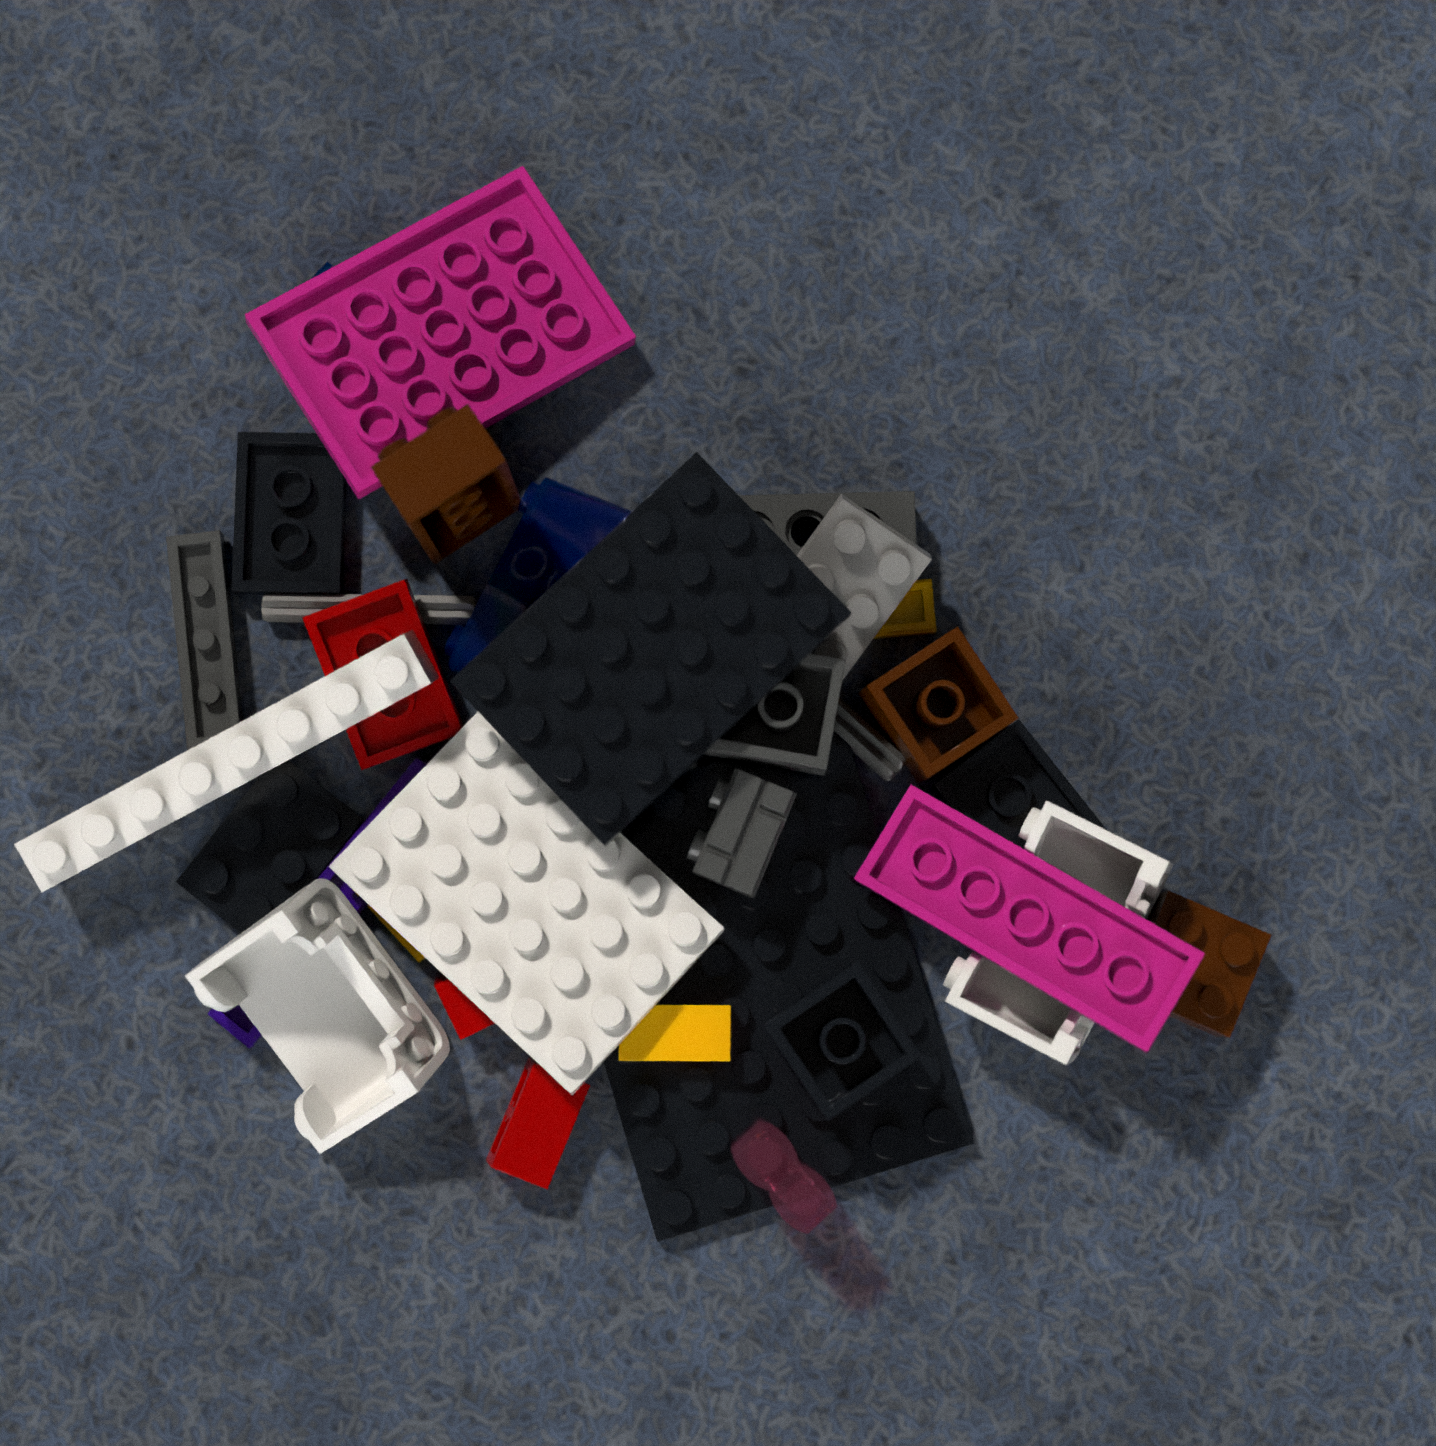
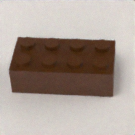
M466 404L459 410H456L455 407H449L440 411L427 422L426 427L428 430L411 441H408L407 438H401L392 442L378 454L377 457L380 461L370 466L434 565L524 507L505 458L469 404Z

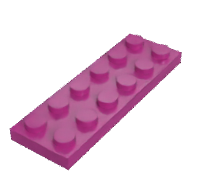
M911 784L854 877L855 881L1147 1054L1205 956V953Z

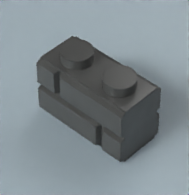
M739 769L734 770L731 780L720 776L708 805L709 808L717 811L709 831L699 827L687 856L688 859L696 862L693 874L754 899L797 794Z

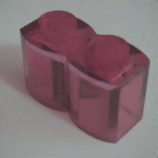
M759 1117L730 1143L734 1160L741 1172L752 1183L769 1191L775 1209L794 1229L808 1234L837 1208L835 1196L823 1176L811 1165L798 1160L796 1151L788 1137L772 1122Z

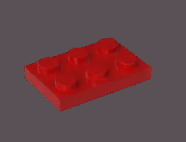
M408 579L302 617L325 676L411 630H414L439 676L431 684L346 729L361 771L454 737L464 726Z

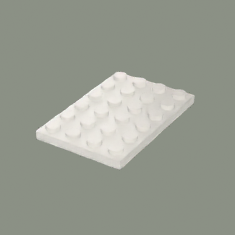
M479 712L460 729L328 866L571 1095L583 1085L724 932V927L621 833L605 847Z

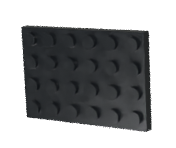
M696 452L456 674L450 682L606 847L851 616L852 612Z

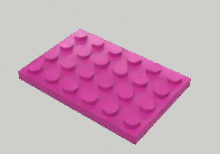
M524 166L513 170L245 314L248 327L358 500L382 487L370 467L380 461L377 457L378 454L386 446L398 439L407 438L408 441H411L428 430L426 427L427 422L440 411L449 407H455L456 410H459L466 404H469L486 429L634 346L636 341V335Z

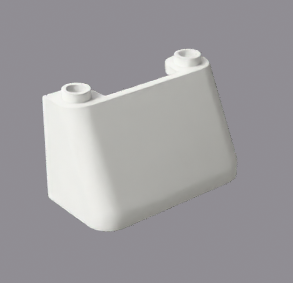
M1047 800L1042 810L1035 807L1031 809L1019 833V837L1026 840L1024 847L1026 851L1146 920L1173 867L1171 862ZM974 951L967 960L960 956L956 958L943 986L951 989L945 1002L1065 1065L1072 1063L1076 1059L1095 1023Z
M319 878L311 882L185 975L193 986L197 998L205 1006L216 1011L227 1012L240 1005L304 1091L295 1102V1125L301 1135L309 1139L319 1154L418 1093L448 1057L450 1051L447 1034L440 1022L343 892L327 879Z

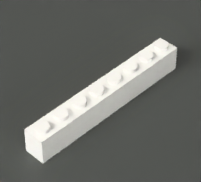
M411 630L14 845L40 891L44 892L431 684L439 676L414 630Z

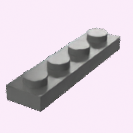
M220 530L166 537L187 750L243 721L224 534Z

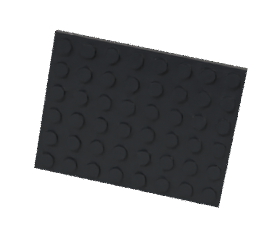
M833 730L828 764L824 776L732 759H724L683 773L632 821L621 834L724 927V932L656 1005H731L730 1061H619V1046L604 1061L657 1242L974 1144L901 908L859 884L854 879L879 837L850 745ZM735 769L747 772L797 794L754 899L693 874L696 862L687 858L699 827L709 831L717 811L709 808L708 805L720 776L731 780ZM859 962L922 1057L827 1121L762 1024L852 963Z

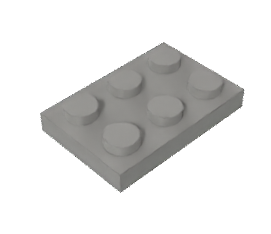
M843 494L838 497L797 554L799 559L852 612L851 616L811 654L846 660L843 681L932 560L928 552Z

